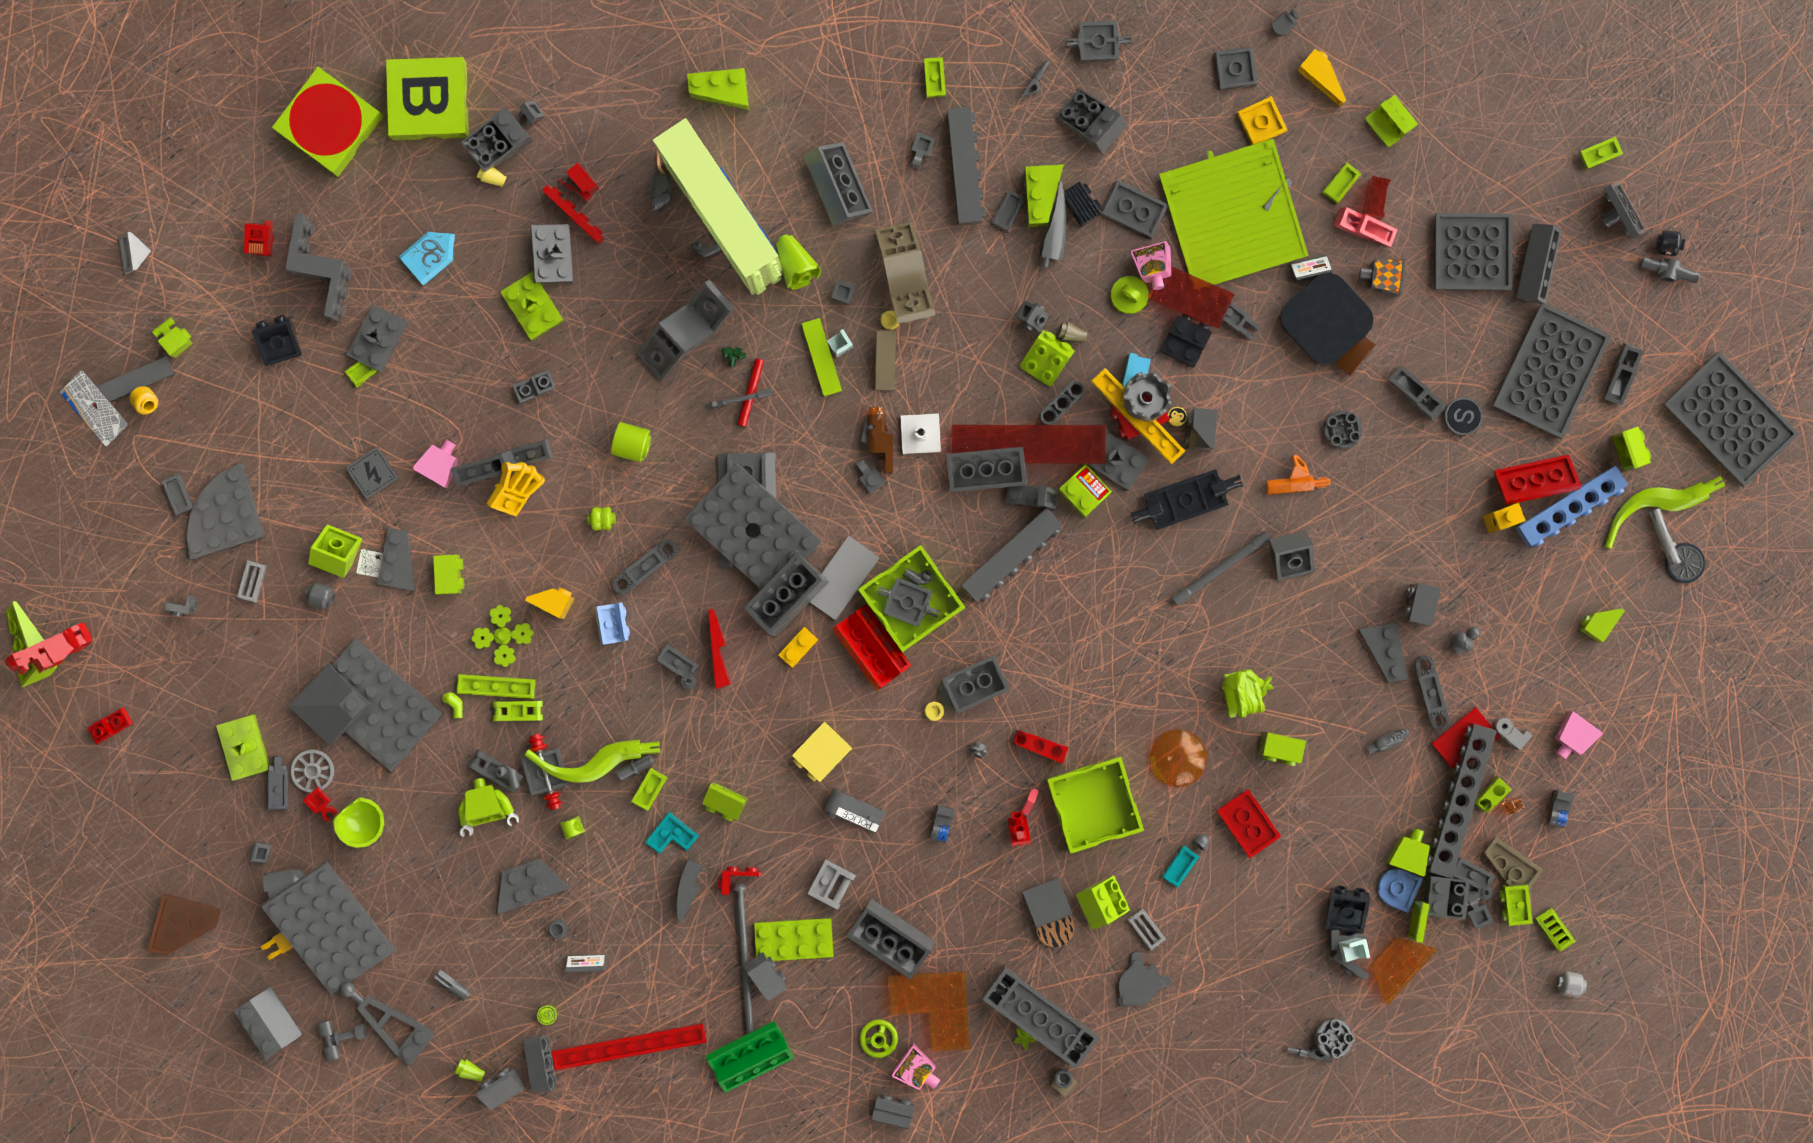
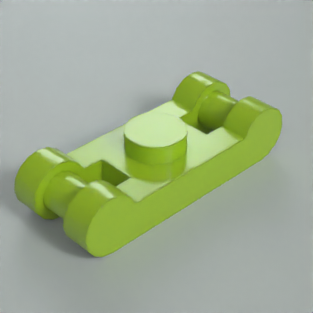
M543 701L493 702V707H495L493 721L543 720V714H541ZM502 707H507V715H502ZM528 707H533V715H528Z

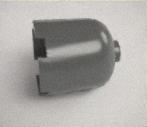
M299 869L265 873L263 876L264 893L268 892L270 899L302 878L305 874Z

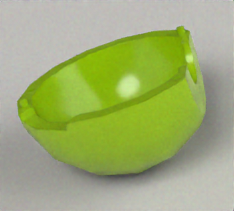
M362 797L352 801L334 818V829L339 839L346 845L356 848L367 847L376 842L381 836L384 827V816L380 807L372 800Z

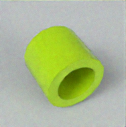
M620 422L614 435L611 455L642 463L643 459L647 457L650 448L651 431Z

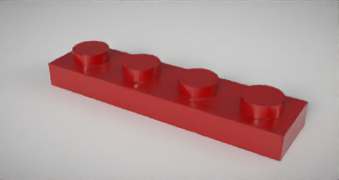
M546 185L542 189L544 194L597 244L600 245L604 241V238L601 236L603 232L596 225L592 227L587 223L589 219L582 212L578 214L574 210L576 206L568 199L564 201L560 197L562 193L556 187L550 188Z

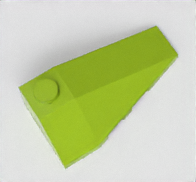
M16 601L12 602L6 609L9 633L14 635L12 650L13 652H19L44 641V639ZM28 664L29 669L24 675H20L17 672L21 687L51 676L57 666L39 673L34 664Z

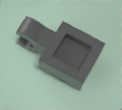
M917 133L911 152L916 153L912 162L913 168L919 170L923 156L929 158L936 141L935 138Z
M863 459L856 464L864 474L859 479L870 494L886 483L875 467L870 470Z

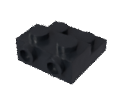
M1182 314V316L1176 317L1160 352L1195 368L1212 332L1209 331L1210 327L1204 323L1197 325L1192 322L1193 319Z
M280 315L275 317L273 322L267 323L266 320L257 322L255 324L256 327H253L252 334L265 366L302 356L303 353L298 343L297 333L291 317Z
M1342 885L1330 888L1325 929L1364 934L1370 904L1369 892H1366L1363 888H1355L1354 891L1347 890Z

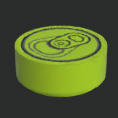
M544 1005L539 1009L537 1018L541 1024L550 1025L556 1020L557 1011L551 1005Z

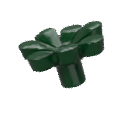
M723 347L721 349L722 356L729 359L728 365L731 367L736 365V360H742L746 357V353L741 352L742 348L737 347L734 350L731 347Z

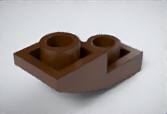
M1364 337L1342 356L1335 365L1349 376H1352L1362 361L1366 360L1376 344L1367 337Z

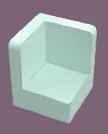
M843 329L840 330L839 334L827 340L837 358L853 348L852 342Z
M1352 938L1339 942L1343 962L1358 958H1370L1366 939Z

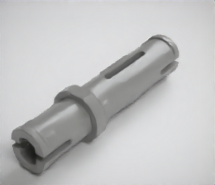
M1661 509L1649 512L1648 514L1662 545L1660 547L1661 551H1664L1669 566L1681 563L1675 548L1676 543L1672 541Z

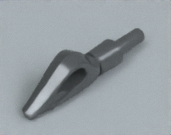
M1046 60L1040 70L1037 69L1020 98L1039 91L1040 86L1038 82L1043 77V72L1049 65V61ZM1031 87H1036V90L1029 92Z
M1287 1047L1286 1050L1287 1052L1298 1054L1300 1057L1332 1062L1329 1057L1315 1054L1318 1050L1316 1047L1310 1051L1303 1048L1295 1049Z

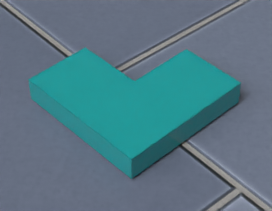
M669 812L645 843L659 854L662 853L671 840H674L688 851L700 835Z

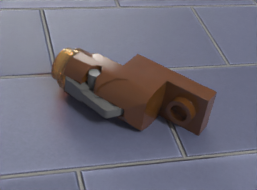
M869 407V412H867L862 442L867 445L866 447L870 454H885V457H882L881 469H885V473L893 474V434H886V431H888L886 412H884V407Z

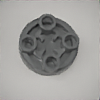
M1334 412L1324 422V438L1334 448H1350L1361 438L1362 425L1353 412Z
M1339 1019L1322 1021L1317 1026L1314 1034L1316 1048L1321 1054L1330 1058L1344 1056L1350 1050L1355 1039L1350 1027Z

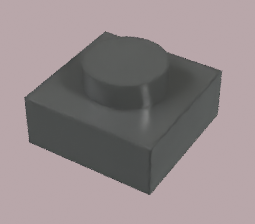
M837 280L831 299L849 305L855 286Z

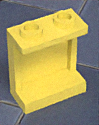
M824 722L792 755L795 758L793 762L799 768L804 766L809 771L807 775L814 782L816 780L821 782L852 747Z

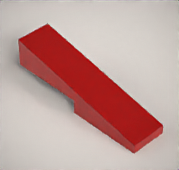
M711 609L708 611L715 688L719 689L731 685V681L719 649L726 646V642L715 610Z

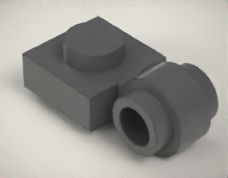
M1475 890L1468 893L1467 907L1470 906L1472 909L1468 910L1467 914L1474 929L1477 930L1494 921L1484 903L1478 906V902L1481 899Z

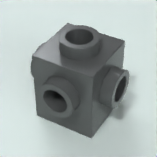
M1024 300L1015 318L1023 323L1022 327L1026 330L1040 332L1049 315L1044 312L1045 308L1040 304H1032Z

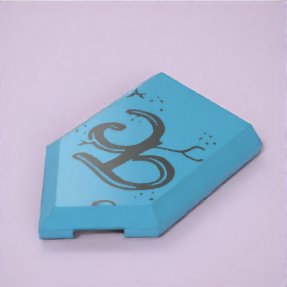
M427 232L399 256L423 286L453 261L455 234Z

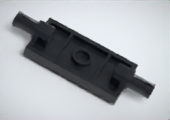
M1215 469L1143 494L1147 504L1146 508L1130 512L1131 517L1140 516L1132 519L1133 523L1136 524L1150 518L1155 529L1159 530L1228 506L1227 491L1243 487L1242 481L1234 483L1241 480V477L1237 475L1223 481Z

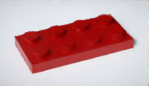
M1569 454L1494 470V477L1505 505L1581 489L1580 480Z

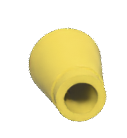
M480 168L477 178L481 179L480 181L503 187L507 178L495 168H491L486 172Z

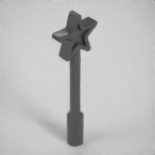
M769 388L757 391L754 394L710 402L705 407L706 409H715L753 398L760 399L773 396V390Z

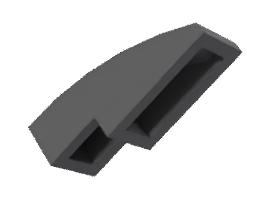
M1623 342L1606 388L1605 400L1623 405L1638 371L1637 367L1644 353L1642 348Z
M1402 365L1388 379L1431 422L1445 409V403L1430 392V389Z
M691 858L683 870L677 895V916L681 922L701 887L695 883V880L703 865Z

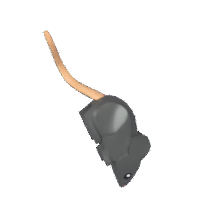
M658 150L657 167L661 174H653L651 188H653V191L650 192V197L653 200L652 211L670 204L672 200L669 195L672 189V182L660 165Z

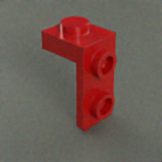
M728 866L727 870L722 871V878L718 879V890H721V895H729L731 875L761 876L762 871H757V867H746V870H738V867Z

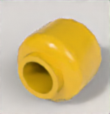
M137 387L130 394V404L140 414H150L158 406L157 396L148 387Z

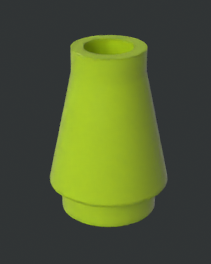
M460 1059L454 1074H457L460 1078L481 1082L485 1071L467 1059Z

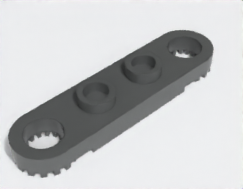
M672 540L662 541L614 579V590L619 594L629 593L677 555V544ZM665 544L673 546L672 554H664L663 547ZM621 579H625L628 582V587L625 590H620L617 586L618 581Z
M1419 656L1414 662V668L1429 723L1435 730H1444L1449 726L1450 718L1434 661L1429 656ZM1423 659L1429 662V668L1425 671L1419 667ZM1438 715L1444 718L1442 726H1437L1434 723Z

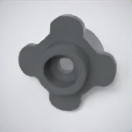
M973 742L972 746L968 748L971 755L976 758L986 757L988 753L986 751L987 747L981 743Z

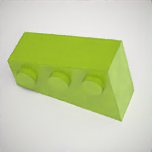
M744 68L687 74L691 98L749 111Z
M1064 164L1025 167L1028 228L1046 227L1048 225Z

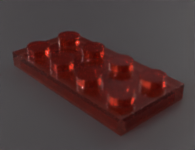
M1171 266V276L1163 278L1164 288L1152 290L1149 299L1219 330L1235 294Z

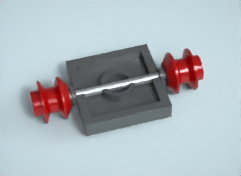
M541 734L529 736L530 740L526 742L531 743L532 747L530 750L532 752H536L537 756L550 765L565 768L559 748L547 752L541 751L547 747V744H543L542 741L545 736L541 737ZM527 757L522 758L521 761L531 796L547 792L549 794L543 797V800H547L548 803L545 808L549 807L550 811L561 808L560 804L564 803L558 799L561 793L554 792V789L568 786L569 782L550 775Z

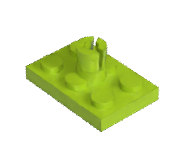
M533 271L501 291V294L531 341L564 321L541 283H534Z
M255 715L216 726L232 781L268 771L270 764Z

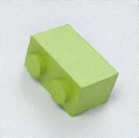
M457 554L433 556L435 594H461V589H464V578H461L460 571L463 570V559H460V555Z

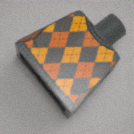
M1406 259L1374 260L1371 263V268H1360L1359 279L1369 280L1370 290L1399 297L1402 295Z

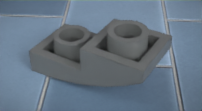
M548 370L513 385L512 389L520 405L556 389V386Z

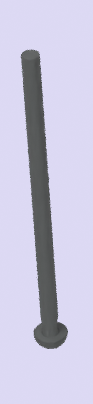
M736 883L732 891H734L736 928L740 939L742 967L740 971L743 981L747 1035L754 1031L750 976L747 974L744 966L749 962L744 890H747V887L743 883Z

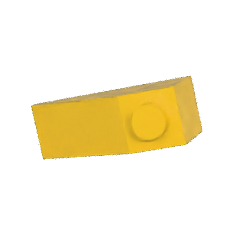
M1314 49L1300 65L1298 71L1341 107L1346 99L1332 65L1324 52Z

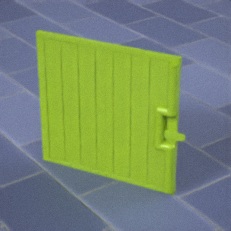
M1274 139L1215 157L1212 151H1208V159L1159 174L1194 291L1309 256ZM1280 188L1278 194L1275 195L1272 201V205L1269 211H1267L1263 206Z

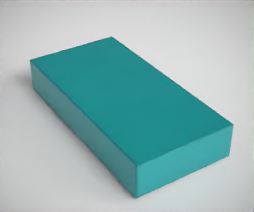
M1183 845L1161 877L1178 888L1200 856Z

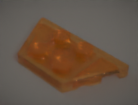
M1395 937L1372 962L1370 967L1383 1000L1387 1005L1395 999L1435 954L1436 948Z

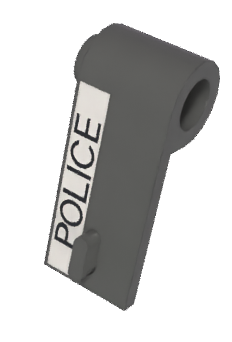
M835 788L832 789L823 808L826 810L825 814L834 819L837 816L874 833L877 832L886 813Z

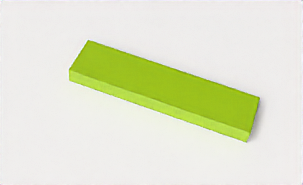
M820 318L802 323L824 397L842 392Z
M458 674L457 694L534 699L536 680Z

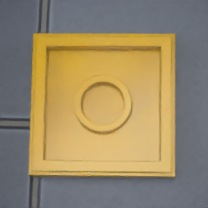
M1272 96L1236 113L1251 145L1270 140L1288 131Z

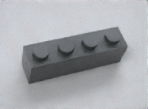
M1533 224L1532 230L1529 232V244L1525 250V262L1521 269L1520 285L1517 287V298L1525 303L1546 304L1562 232L1555 225Z

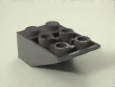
M1081 88L1056 116L1059 121L1101 154L1105 153L1127 127L1120 113Z
M505 107L461 141V143L481 169L486 172L520 152L532 142V139L507 107Z

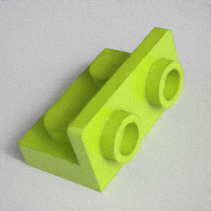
M1502 885L1499 896L1500 901L1504 902V910H1502L1503 921H1506V924L1509 926L1533 924L1528 885Z

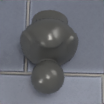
M1470 627L1467 631V636L1463 631L1455 632L1452 636L1453 642L1450 647L1461 655L1465 651L1472 650L1474 647L1473 640L1480 637L1481 632L1479 628Z

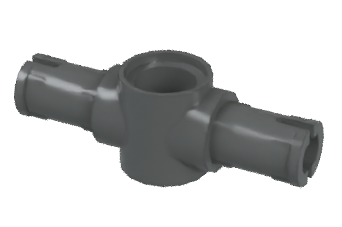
M1643 257L1640 268L1654 271L1659 275L1660 279L1669 282H1676V280L1682 279L1696 284L1700 277L1699 272L1685 269L1681 262L1675 259L1665 258L1658 261Z

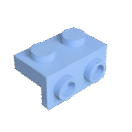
M622 602L594 607L600 644L605 645L627 641L630 632L625 622L626 609Z

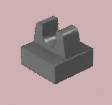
M535 101L524 102L519 107L521 109L518 114L519 117H527L525 125L533 124L545 117V114Z

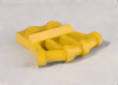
M504 462L501 467L502 475L500 482L495 485L496 489L486 504L493 509L517 517L530 495L543 485L545 478L538 474L536 468L532 465L527 466L524 462L516 464ZM512 471H515V473L513 474V476H512L511 479H510L511 472H512Z

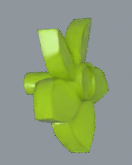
M1271 676L1264 681L1259 678L1262 697L1266 695L1267 690L1274 689L1269 684L1272 680Z
M1017 1028V1034L1020 1037H1017L1014 1043H1022L1024 1049L1027 1050L1029 1042L1037 1040L1027 1032Z

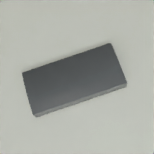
M1023 447L946 454L950 492L1023 486L1028 483Z

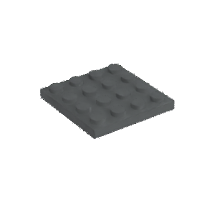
M1435 213L1434 290L1511 291L1512 214Z

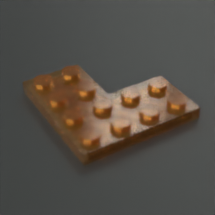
M966 971L914 974L912 979L903 974L889 975L891 1015L929 1013L931 1052L970 1049Z

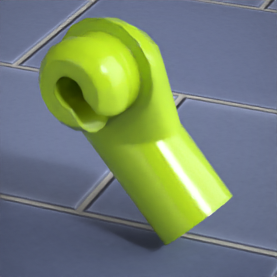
M445 693L442 700L453 708V718H463L462 700L454 693Z

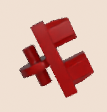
M1021 811L1012 812L1011 818H1007L1011 846L1031 845L1027 816H1023Z

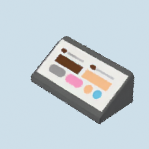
M1327 255L1289 263L1294 282L1333 272Z
M569 955L566 961L565 972L604 971L606 969V955Z

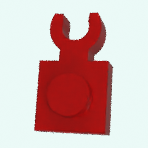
M319 786L303 799L315 814L321 811L322 818L326 822L330 820L327 812L330 811L334 815L338 813L335 807L328 805L331 799Z

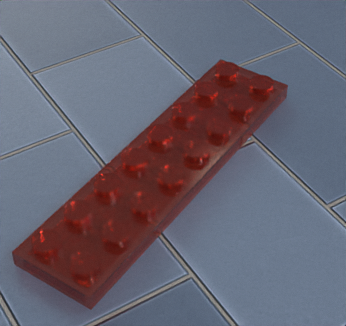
M952 425V453L1023 447L1025 464H1106V425Z

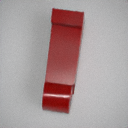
M1020 730L1016 731L1012 742L1015 745L1062 764L1069 748Z

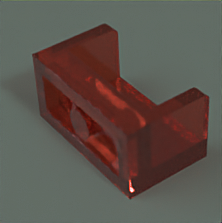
M1372 176L1368 180L1363 215L1366 214L1380 221L1385 217L1383 212L1387 188L1391 183V179Z

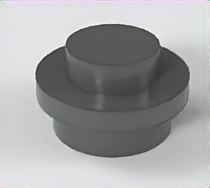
M559 919L552 921L548 926V933L554 939L563 938L568 930L566 923Z

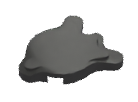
M1135 951L1131 955L1129 968L1123 972L1119 979L1120 996L1118 1002L1125 1008L1131 1005L1146 1004L1151 1001L1159 989L1170 986L1171 980L1168 976L1159 975L1155 964L1144 967L1142 954Z

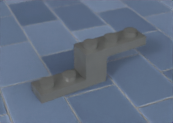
M548 439L499 452L488 458L453 467L451 471L458 487L501 475V467L504 462H510L511 464L524 462L529 465L553 457Z

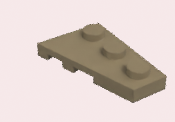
M1496 836L1493 837L1484 849V853L1509 886L1527 884L1530 889L1543 872L1542 868Z

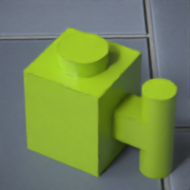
M170 317L153 330L152 333L156 337L162 333L164 334L158 342L170 356L176 358L193 343L190 340L191 335L186 329L178 327L170 329L175 324L174 320Z

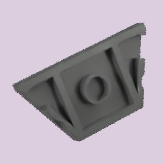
M540 858L503 871L498 914L569 889V885L564 883Z

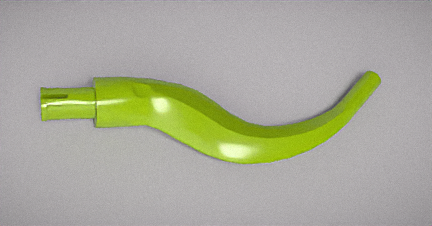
M1717 476L1705 484L1699 482L1684 490L1658 487L1645 489L1635 494L1616 514L1604 547L1612 549L1620 525L1636 510L1643 507H1657L1667 511H1680L1693 507L1709 499V494L1725 487L1724 481L1715 485V483L1723 479Z
M640 739L606 745L587 764L579 768H561L550 765L530 749L525 753V756L545 772L559 779L579 783L591 782L601 778L624 760L640 759L642 754L660 753V748L651 749V747L660 746V742L640 743Z

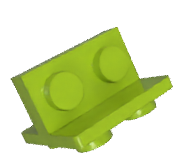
M1395 95L1385 100L1365 118L1366 122L1388 148L1418 124Z

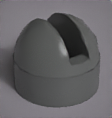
M1200 834L1195 837L1193 843L1205 851L1210 844V839L1207 835Z

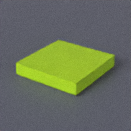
M1415 900L1413 904L1408 938L1423 943L1430 904L1420 900Z

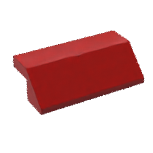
M867 604L832 628L876 691L912 666Z

